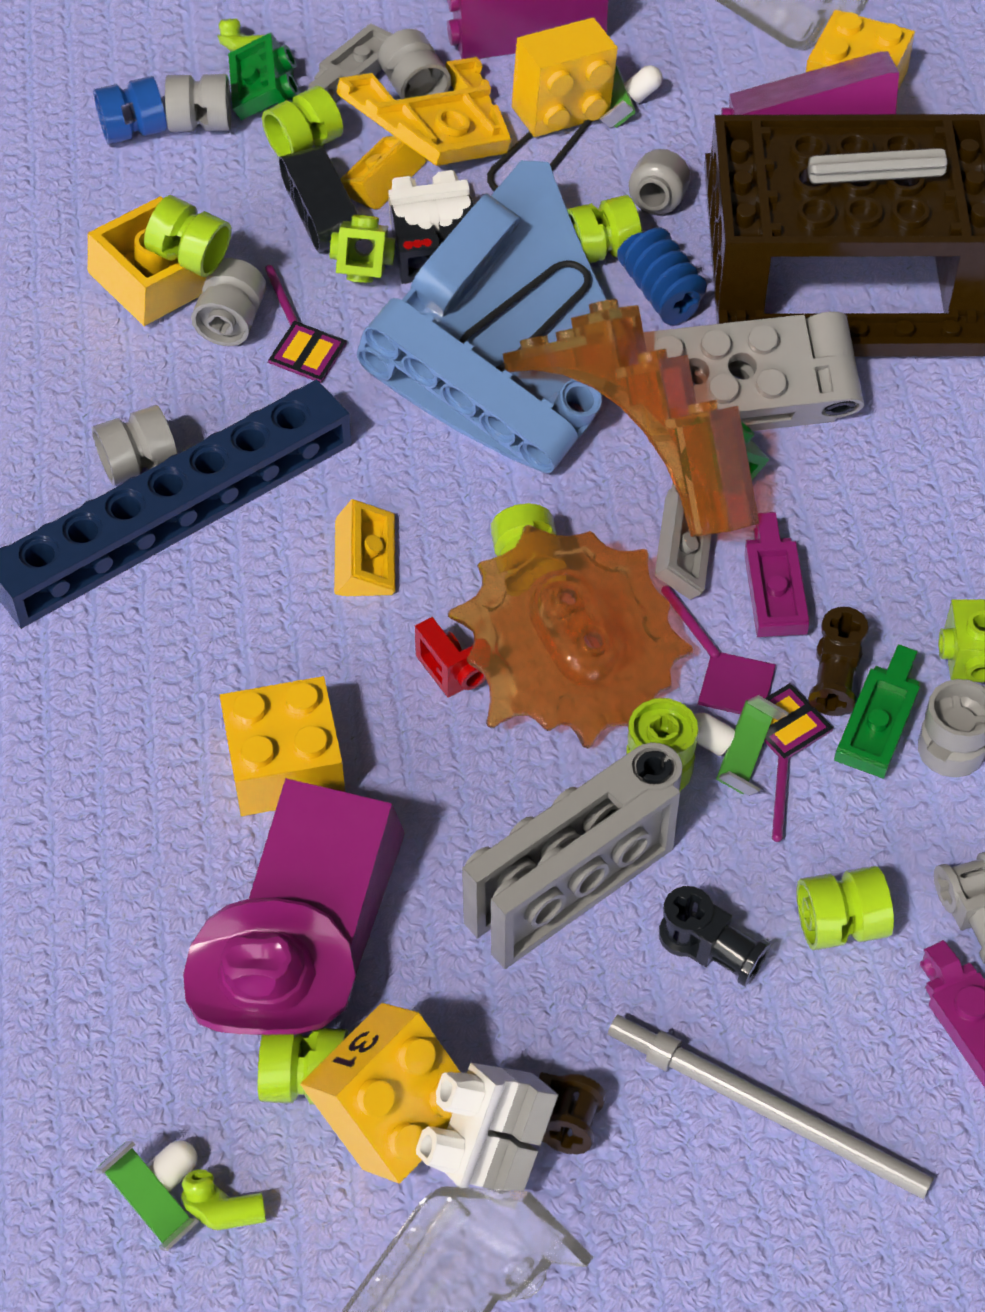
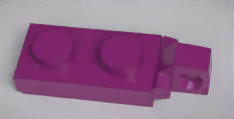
M776 512L756 513V527L753 530L754 540H746L744 554L757 637L807 635L809 616L796 541H791V538H780Z
M942 940L925 948L923 960L920 962L921 968L930 979L926 983L927 986H925L931 998L929 1007L985 1088V979L980 972L977 973L971 963L961 966L959 958L947 943Z

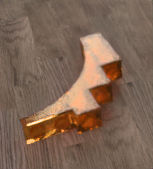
M617 299L588 304L590 313L571 318L573 328L555 332L556 342L549 343L548 335L520 340L521 350L503 354L505 369L508 372L537 370L565 375L593 387L617 404L646 434L665 463L680 496L691 537L729 532L760 524L738 406L718 409L717 400L696 403L688 355L668 358L666 349L647 352L638 305L619 307Z

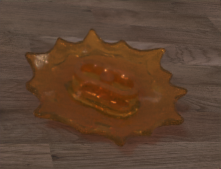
M526 525L523 527L520 538L514 548L503 555L479 562L477 568L481 575V588L475 597L449 610L448 617L464 625L474 634L473 648L467 657V662L484 674L489 685L490 703L486 721L488 727L495 728L515 716H529L535 719L546 731H551L560 725L570 726L582 746L588 749L592 747L600 732L612 726H628L633 711L639 705L654 699L660 692L672 687V666L681 658L692 655L693 648L669 624L670 603L652 584L649 576V553L647 549L620 551L606 546L591 531L563 536L550 534L531 525ZM584 637L588 639L592 648L585 643Z

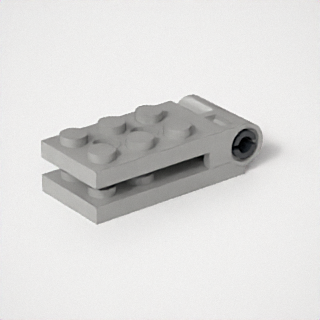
M841 312L819 313L805 319V315L640 332L639 348H636L634 358L649 443L688 439L693 429L700 422L706 420L710 414L726 420L736 417L744 422L752 431L834 422L836 418L854 414L864 407L847 316ZM686 381L694 382V383L697 384V385L690 384V383H688V382H686Z
M647 743L638 746L579 788L570 787L563 791L551 807L535 818L529 816L522 819L514 826L509 836L493 847L486 846L480 848L471 855L465 866L462 867L464 924L477 939L491 929V954L504 969L511 966L673 850L682 775V762L679 755L669 746L660 743Z

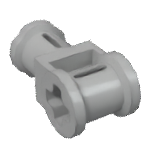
M985 852L978 854L976 860L954 867H950L948 864L936 866L934 869V883L942 905L949 913H952L959 929L972 928L982 947L979 954L982 962L985 964Z

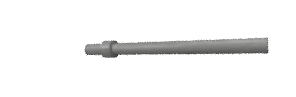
M620 1015L614 1018L608 1035L647 1055L646 1062L665 1072L672 1068L924 1200L934 1179L933 1177L682 1048L681 1040L662 1030L655 1034Z

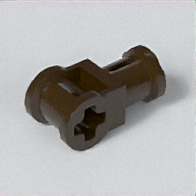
M851 607L831 609L825 614L821 624L823 637L819 640L816 649V656L819 661L817 684L810 690L808 700L809 704L818 712L829 716H841L845 713H850L856 704V695L852 692L856 667L859 666L863 655L861 643L865 641L868 633V621L861 612Z
M540 1072L539 1079L558 1094L542 1142L566 1154L577 1155L590 1150L594 1139L591 1125L595 1113L602 1110L606 1100L605 1090L598 1082L583 1075L568 1074L557 1076ZM575 1092L579 1093L578 1100H575ZM569 1128L572 1129V1136H568Z

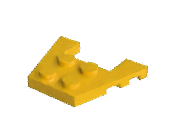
M478 57L446 61L445 67L451 75V86L455 91L395 100L373 73L339 78L336 93L435 166L506 154L511 142V137L498 105H493L490 99L491 86L489 81L481 76L483 66Z

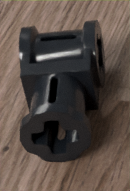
M682 886L671 891L665 899L663 905L664 917L659 925V940L662 946L668 952L681 957H689L704 967H707L712 960L737 975V982L746 987L761 968L769 953L771 943L764 939L757 942L730 926L733 915L714 905L710 896L699 888ZM694 902L698 904L697 913L693 912ZM675 931L679 932L678 941L674 939Z

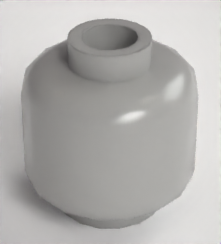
M655 149L646 153L635 166L628 182L629 194L634 204L644 212L652 215L669 213L681 203L688 189L690 170L685 160L677 153L667 149Z

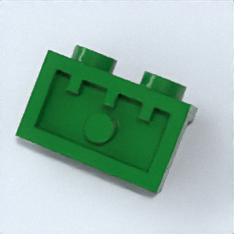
M271 32L228 53L232 109L241 120L255 113L263 112L276 103L280 104L286 100L292 102L293 97L300 94L294 79L293 69L297 68L295 57L287 45L281 46Z

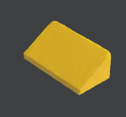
M395 136L383 137L340 180L350 199L371 209H380L389 200L388 190H392V180L397 177H412L425 164L426 158Z
M351 499L335 520L334 593L340 596L392 595L395 592V514Z

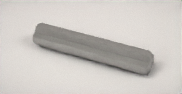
M941 148L814 155L809 158L808 175L810 182L813 184L941 177L946 172L947 157L945 150Z

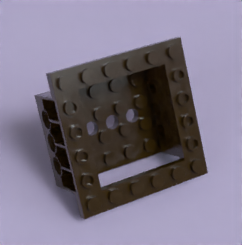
M985 114L714 115L711 153H705L704 170L717 324L805 315V319L819 314H764L771 257L935 256L944 313H844L848 320L855 357L985 356ZM941 148L945 150L947 157L946 172L941 177L813 184L810 182L808 175L809 158L814 155Z

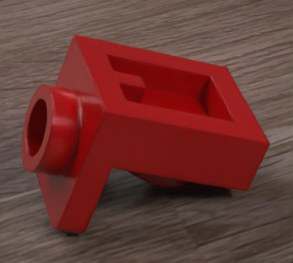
M433 617L415 625L416 657L447 698L463 690H472L478 687L491 675L492 648L486 640H482L462 650L454 634L450 631L445 633Z

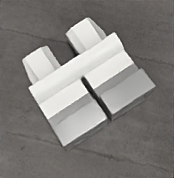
M471 1062L467 1073L444 1072L436 1090V1104L444 1111L453 1114L447 1129L427 1126L426 1129L422 1130L416 1147V1154L426 1165L444 1172L459 1188H468L469 1184L492 1189L501 1198L520 1202L538 1151L531 1144L541 1145L558 1094L530 1072Z

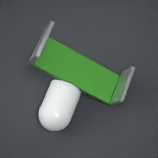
M616 64L610 111L603 115L600 120L609 128L613 126L617 128L634 115L636 111L631 98L635 102L640 103L658 89L662 83L661 71L655 66H645L624 82L619 67Z
M757 695L745 701L735 729L707 713L694 714L698 723L697 744L718 756L726 752L716 780L748 796L759 792L760 788L749 782L772 718L776 720L787 716L789 712Z
M177 1140L171 1142L148 1164H145L132 1148L136 1144L133 1141H125L95 1171L100 1174L104 1173L160 1240L162 1244L159 1246V1249L168 1251L199 1222L196 1218H190L169 1193L189 1172L194 1170L197 1164V1152L189 1142Z

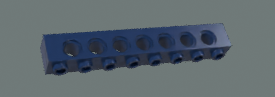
M316 379L299 389L292 390L286 396L270 405L250 413L244 419L220 432L209 435L205 440L183 452L170 456L164 462L144 473L129 478L120 486L85 502L81 507L57 520L42 525L38 530L20 540L1 547V604L21 629L348 448L352 445L349 412Z

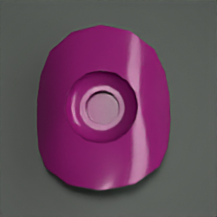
M281 898L242 900L228 904L210 916L190 945L183 973L185 1001L199 1025L217 1032L253 1035L300 1034L322 1029L347 1009L356 981L350 942L332 918L307 903Z

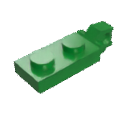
M898 644L888 669L878 666L870 669L837 747L834 761L879 778H885L920 689V681L909 678L918 651Z

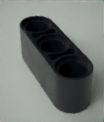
M320 145L279 156V167L283 183L316 251L329 250L332 232H339V227L344 221L351 222L352 215L358 214L326 150Z

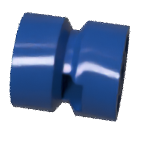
M153 76L129 81L127 89H122L118 84L93 90L98 118L108 145L131 140L133 133L136 131L142 136L167 131L161 95ZM129 104L132 118L124 119L122 105Z

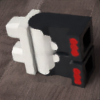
M453 170L437 172L432 177L433 184L417 186L415 179L410 176L397 177L392 180V190H388L389 218L393 238L396 239L395 251L401 284L412 283L420 270L408 266V259L419 256L429 259L474 206L467 179L459 180Z

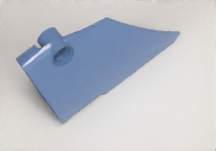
M521 160L491 196L486 193L478 200L430 256L415 276L410 287L411 289L402 300L391 298L366 327L357 350V358L363 368L372 376L459 433L516 462L543 473H551L579 437L588 430L602 404V395L623 355L629 339L616 319L592 271L560 194L550 163ZM566 260L576 261L589 271L591 283L587 291L518 360L501 372L495 366H499L510 358L584 284L583 274L579 270L570 267L560 268L474 333L464 344L459 341L469 328L557 262ZM568 403L579 405L584 412H577L571 409Z

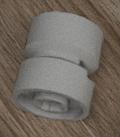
M417 29L400 30L389 36L381 45L378 53V63L401 99L448 92L451 85V75L439 56L435 54L424 33Z
M203 74L200 81H195L191 75H167L165 80V108L169 131H194L197 125H202L206 131H230L231 96L228 75Z
M223 259L218 268L206 278L202 288L203 293L200 294L191 315L192 325L197 333L206 340L223 346H235L246 341L266 290V281L261 272L252 264L241 259Z
M158 405L130 413L129 422L127 423L116 418L92 427L93 440L100 461L110 482L114 486L125 482L131 477L140 475L141 468L146 467L149 470L164 462L170 456L177 454L171 430Z
M956 679L942 683L934 689L929 697L925 720L922 723L918 738V752L921 760L932 771L942 776L957 778L972 774L982 765L985 759L984 686L973 681Z

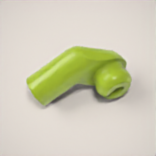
M222 19L218 24L220 34L217 35L221 45L231 52L264 36L241 33L240 21L238 19Z
M198 1169L189 1172L184 1177L181 1195L183 1204L188 1212L208 1228L224 1230L266 1222L262 1192L230 1198L214 1184V1177L209 1171Z

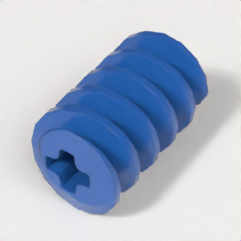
M662 227L652 228L648 231L634 234L622 243L617 252L620 264L624 266L628 275L633 278L645 298L650 301L653 309L659 313L662 321L668 325H680L687 321L698 309L699 301L706 293L707 283L703 276L698 275L696 267L689 263L687 255L681 252L678 243L672 240L668 230Z

